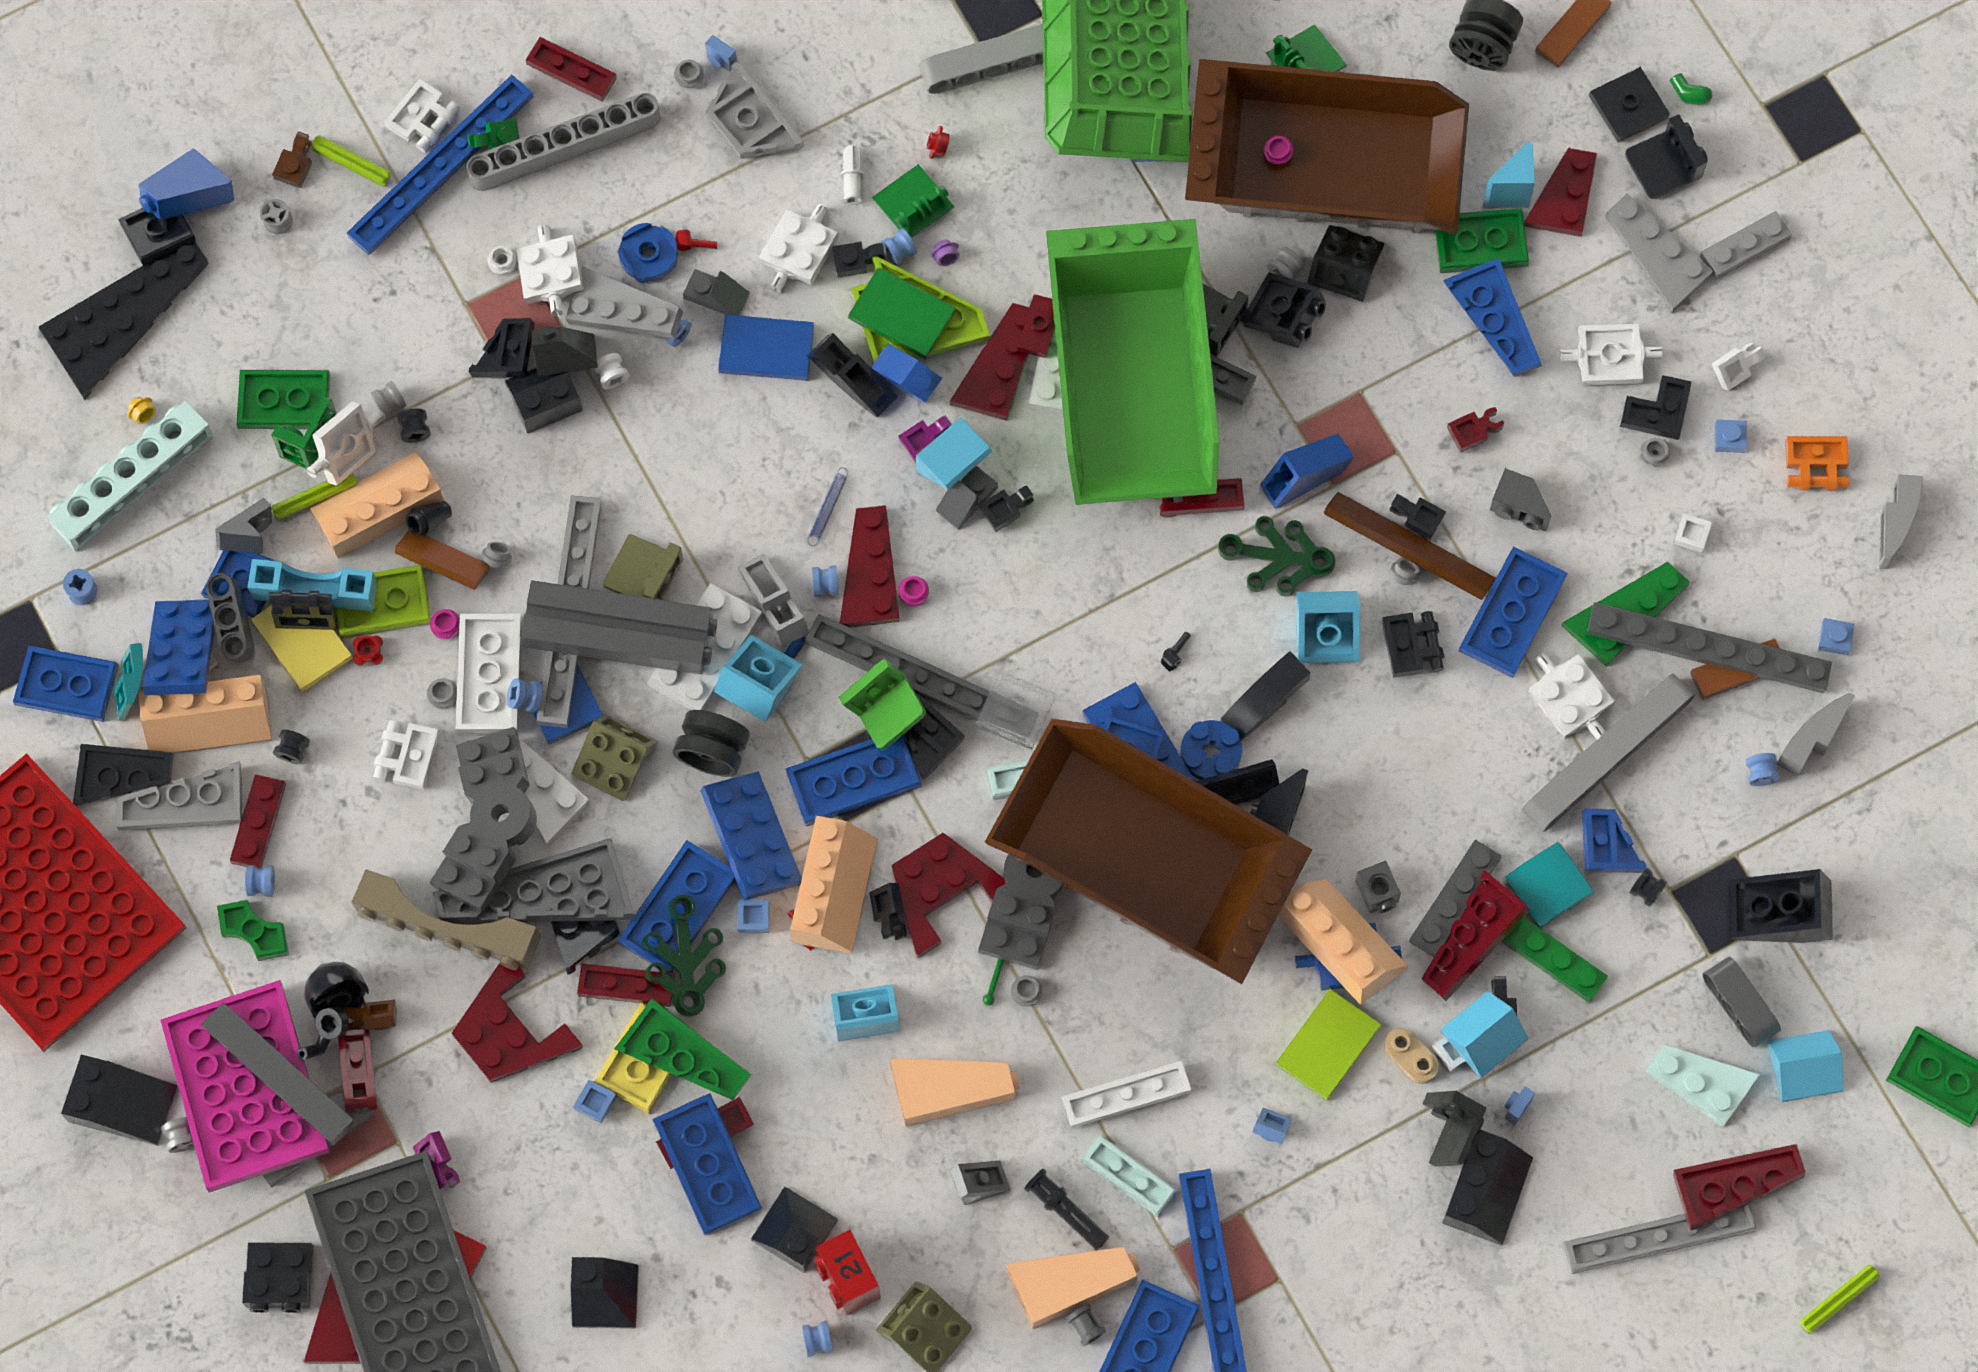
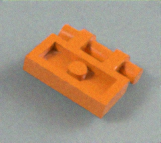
M1847 436L1786 437V467L1799 469V475L1787 476V487H1799L1800 491H1809L1810 488H1826L1827 491H1836L1837 488L1849 487V476H1837V469H1847L1849 465ZM1810 469H1826V476H1810Z

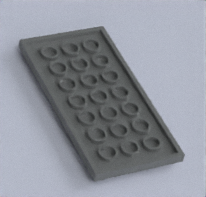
M427 1151L304 1190L363 1372H501Z

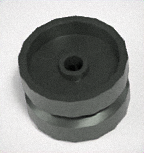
M689 710L686 712L682 723V731L685 735L677 738L673 755L682 763L699 771L722 777L735 776L741 763V756L737 752L746 749L750 731L737 721L717 713L704 710Z

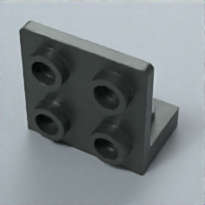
M1329 225L1314 255L1307 283L1363 302L1372 272L1384 248V243L1371 236H1363L1348 231L1341 226Z
M1203 284L1210 354L1218 357L1244 316L1248 307L1249 296L1238 290L1235 297L1231 299Z
M1456 1090L1427 1093L1422 1104L1432 1109L1431 1114L1433 1116L1446 1120L1429 1164L1433 1166L1462 1165L1472 1152V1141L1475 1134L1480 1131L1484 1124L1483 1116L1487 1108Z

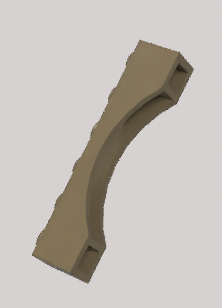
M367 869L364 871L351 902L358 912L357 915L365 920L375 922L377 918L385 921L386 925L394 930L403 931L406 928L415 931L414 935L423 940L431 941L432 938L443 941L442 944L450 949L460 951L462 947L472 951L471 954L479 959L488 961L489 957L500 960L502 966L511 970H517L518 967L528 970L541 939V934L537 927L508 917L478 925H462L441 921L413 905L393 878Z

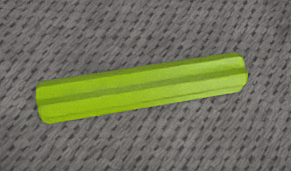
M317 135L311 144L314 152L380 186H386L390 181L391 172L321 135Z
M352 472L337 486L325 481L272 505L273 514L277 520H281L356 486L357 480Z
M1870 1264L1864 1267L1800 1320L1802 1328L1809 1334L1813 1333L1876 1282L1880 1277L1878 1271Z

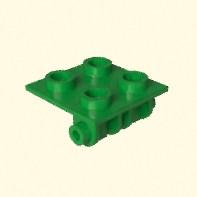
M1315 24L1290 39L1287 36L1283 37V35L1276 36L1273 39L1274 48L1266 52V55L1275 66L1334 72L1347 67V64Z
M919 164L872 197L898 230L903 228L911 238L954 208V205L947 198L949 193L945 187H938Z

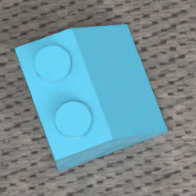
M1357 591L1296 592L1298 660L1301 663L1359 662L1360 603Z
M750 635L723 666L714 692L766 722L780 706L803 664Z

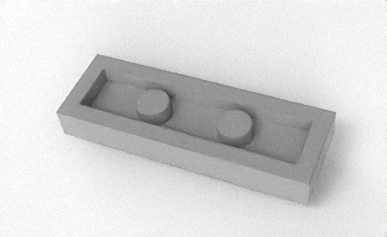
M1774 211L1701 251L1700 257L1713 270L1712 275L1714 278L1718 279L1791 239L1792 233L1777 211Z

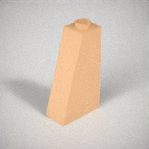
M890 1059L905 1126L1015 1100V1090L1020 1089L1016 1071L1010 1072L1008 1062Z
M1124 1247L1014 1262L1006 1265L1008 1277L1033 1329L1137 1282L1138 1275L1136 1272L1140 1271L1134 1254L1128 1255Z

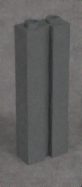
M531 580L526 614H524L520 632V641L524 648L703 675L704 665H710L712 647H708L710 636L715 637L718 620L713 618L711 607Z

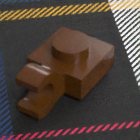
M298 131L293 142L292 151L283 149L272 173L275 180L299 188L302 187L312 164L311 159L306 157L312 141L308 140L310 137L308 134Z
M395 999L364 1003V1008L347 1007L342 1009L347 1014L348 1019L354 1021L349 1023L348 1030H357L363 1025L364 1030H384L388 1027L396 1026L397 1007Z

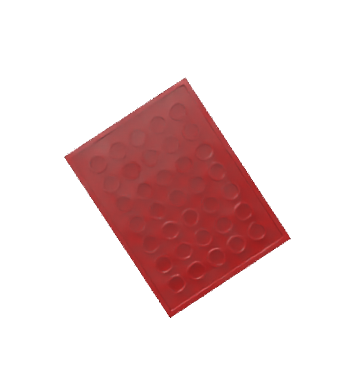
M26 753L0 775V1005L36 1045L45 1052L186 930L187 927Z

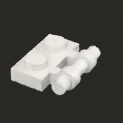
M419 79L385 120L384 124L387 129L407 142H410L415 134L419 135L421 139L416 144V147L425 153L430 145L434 146L440 139L438 135L442 130L454 122L455 114L459 111L460 107L453 101L446 108L439 105L444 99L443 93ZM433 114L437 119L428 128L424 123Z
M390 720L387 730L382 733L381 742L383 744L380 755L376 756L373 766L376 769L373 779L384 782L387 771H394V784L424 790L440 734L439 730L408 723L406 734L398 733L401 723ZM400 745L402 748L399 759H392L394 746Z

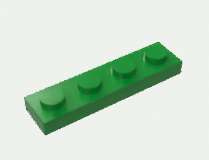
M1524 917L1501 941L1588 1003L1591 1002L1608 978V975Z

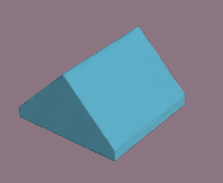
M1528 141L1488 180L1483 205L1486 208H1529L1535 184L1533 144Z
M960 417L916 455V471L948 490L993 451Z
M892 984L831 994L838 1041L900 1032Z
M1489 991L1484 993L1440 1030L1480 1079L1529 1039L1513 1008Z
M1829 1030L1769 1040L1767 1042L1781 1102L1843 1092L1842 1052Z

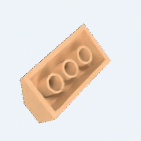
M414 452L359 481L356 486L327 498L309 509L339 559L405 524L406 516L412 508L441 502L444 499L428 467L420 456Z
M261 675L207 682L206 693L144 695L143 690L138 691L141 723L148 750L180 753L272 740L266 682Z
M816 816L790 928L791 943L810 945L849 954L853 953L877 845L876 837L847 821Z
M1327 879L1303 883L1289 894L1279 913V918L1360 1005L1408 969V965Z

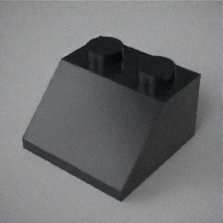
M537 368L527 371L526 377H512L504 381L527 434L583 411L579 395L568 372L538 376Z

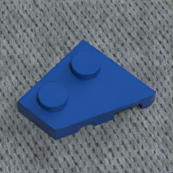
M1585 808L1582 811L1585 871L1643 873L1646 869V864L1644 860H1639L1632 847L1634 843L1630 835L1623 829L1622 821L1616 810Z

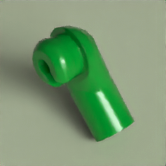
M1682 73L1676 74L1670 79V83L1684 103L1702 105L1712 99V91L1709 87L1689 85Z

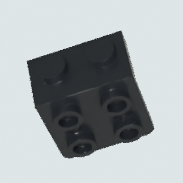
M1680 114L1669 118L1665 132L1626 149L1625 157L1650 199H1656L1703 177L1708 162L1707 154L1701 146H1697L1693 139L1694 133L1688 122L1684 123Z

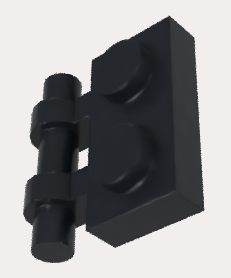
M282 589L281 592H270L269 604H272L271 614L275 628L336 630L337 616L334 605H332V594H323L319 590H310L309 593H293L292 590Z
M1432 611L1421 613L1422 623L1416 624L1413 612L1382 617L1393 678L1423 673V661L1431 663L1432 672L1444 670L1442 661L1445 658L1444 650L1439 646L1437 636L1440 632L1438 622L1434 621ZM1417 636H1425L1427 648L1420 649Z

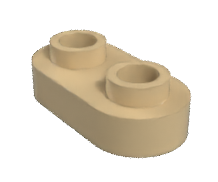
M1398 1028L1392 1030L1387 1035L1384 1043L1387 1056L1412 1081L1418 1084H1426L1436 1077L1439 1068L1437 1058L1409 1030ZM1403 1039L1406 1042V1047H1397L1395 1041ZM1424 1061L1428 1064L1429 1068L1421 1070L1418 1068L1417 1063Z

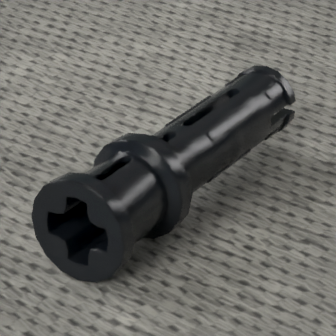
M1044 1168L1041 1169L1027 1183L1024 1189L1035 1194L1044 1203V1208L1047 1211L1051 1212L1054 1210L1095 1251L1099 1250L1110 1236L1103 1232L1099 1226L1067 1197L1068 1193L1064 1187L1059 1188L1046 1175L1047 1171ZM1041 1184L1050 1192V1195L1040 1186ZM1062 1203L1066 1207V1209H1064L1059 1204ZM1071 1213H1073L1086 1227H1088L1090 1229V1232H1088L1079 1222H1077L1071 1216Z

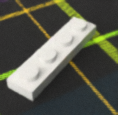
M1181 1060L1062 1096V1102L1072 1129L1191 1093V1087Z

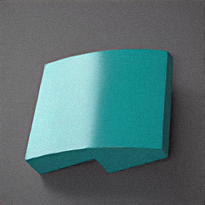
M142 643L129 644L121 660L123 675L114 690L118 721L125 720L140 687L143 671Z
M1560 842L1546 848L1505 876L1521 901L1530 908L1529 912L1542 928L1595 892Z

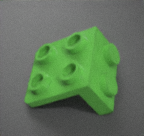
M884 658L838 697L844 707L861 718L876 747L880 750H886L924 718L926 714L925 708L905 673Z

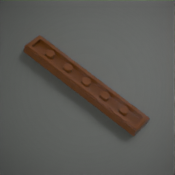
M1340 492L1335 494L1324 510L1323 514L1480 600L1484 599L1496 577Z

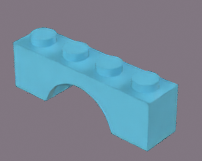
M252 559L247 588L253 600L269 601L270 592H281L282 589L292 590L293 593H309L310 590H319L323 594H332V605H334V608L373 612L378 583L374 572L369 570L342 568L335 573L320 574L301 571L279 561Z

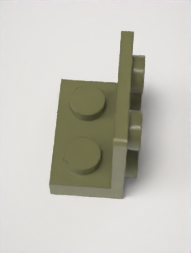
M629 534L606 575L603 586L619 594L662 600L684 560L682 549L680 546L670 542L665 550L635 535Z
M605 714L592 722L571 774L593 787L624 801L630 793L644 758L655 751L659 741Z
M915 1281L877 1327L876 1331L883 1338L896 1343L926 1372H937L972 1330V1326L931 1287Z

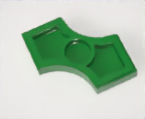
M248 900L217 905L223 938L233 937L247 942L253 948L258 961L289 955L283 923L267 922L260 919L252 912Z

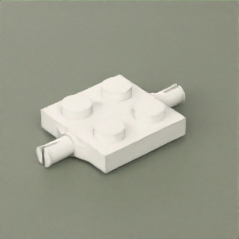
M817 204L811 217H802L786 210L758 257L761 264L773 268L777 273L769 286L773 291L781 293L788 279L800 280L812 285L833 249L832 246H835L839 239L837 231L821 224V221L828 212V208L824 205Z
M543 224V228L541 225L537 228L540 242L516 249L523 297L527 305L539 301L550 302L551 315L558 316L557 312L559 315L564 313L561 298L584 290L576 239L573 234L551 239L550 226Z
M1639 324L1580 325L1578 328L1579 344L1577 349L1559 350L1560 362L1578 361L1581 369L1582 385L1641 384L1643 382L1642 364L1644 359H1662V346L1644 347L1640 338Z
M353 401L313 434L319 457L316 462L307 468L308 474L312 478H316L324 471L328 483L336 486L376 453L372 431L376 425L384 420L383 414L375 410L366 418L361 404Z
M1546 652L1542 653L1541 656L1539 655L1535 661L1544 670L1545 675L1540 681L1528 688V692L1564 739L1577 730L1588 728L1597 740L1606 732L1597 720L1604 711L1614 705L1615 701L1579 654L1564 664L1557 666L1553 664Z

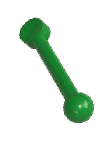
M998 959L988 993L983 996L982 1001L986 1006L992 1005L995 1001L993 994L1004 963L1003 959Z

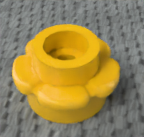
M137 397L133 399L128 406L127 416L138 424L148 422L156 412L152 399L150 397Z

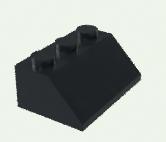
M1480 1129L1472 1141V1152L1462 1166L1442 1224L1502 1246L1533 1157L1509 1140Z

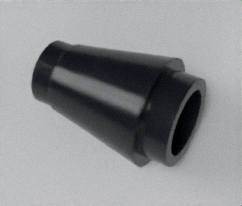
M446 501L415 507L407 514L406 524L412 534L426 536L452 516V509Z

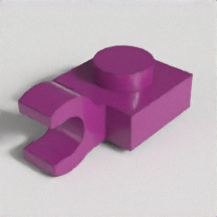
M946 415L936 420L930 426H927L924 420L898 435V438L916 463V455L952 424Z
M440 1131L429 1133L413 1146L415 1154L427 1151L440 1190L446 1185L453 1188L460 1183L458 1173L446 1164L452 1158Z

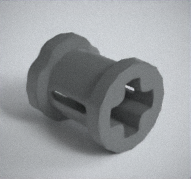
M1090 1304L1082 1306L1066 1318V1321L1073 1324L1081 1337L1082 1346L1092 1343L1106 1333L1105 1328L1100 1327L1091 1313L1092 1307Z

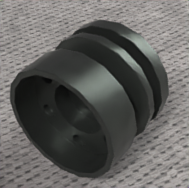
M1466 0L1460 14V23L1455 26L1454 34L1450 38L1449 48L1457 58L1471 66L1482 70H1501L1508 62L1509 55L1513 49L1512 43L1517 40L1522 28L1523 17L1515 7L1503 0Z

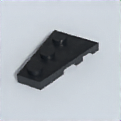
M81 744L73 804L77 806L130 794L154 786L157 788L168 785L171 782L174 754L172 752Z

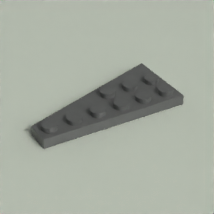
M611 838L511 868L484 912L440 890L432 892L440 920L454 924L491 923L507 917L520 922L636 920Z

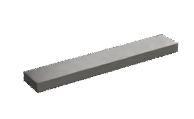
M1747 1204L1690 1231L1686 1215L1681 1214L1564 1241L1563 1245L1571 1274L1752 1233L1757 1228L1750 1204Z

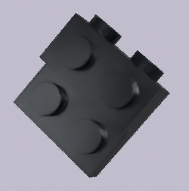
M1268 272L1241 321L1245 327L1270 334L1273 341L1298 348L1302 341L1306 342L1309 340L1312 334L1311 324L1315 317L1320 318L1324 314L1326 302L1319 287Z
M248 1242L242 1303L246 1308H250V1312L267 1313L269 1308H282L281 1311L285 1313H299L301 1308H310L312 1243Z

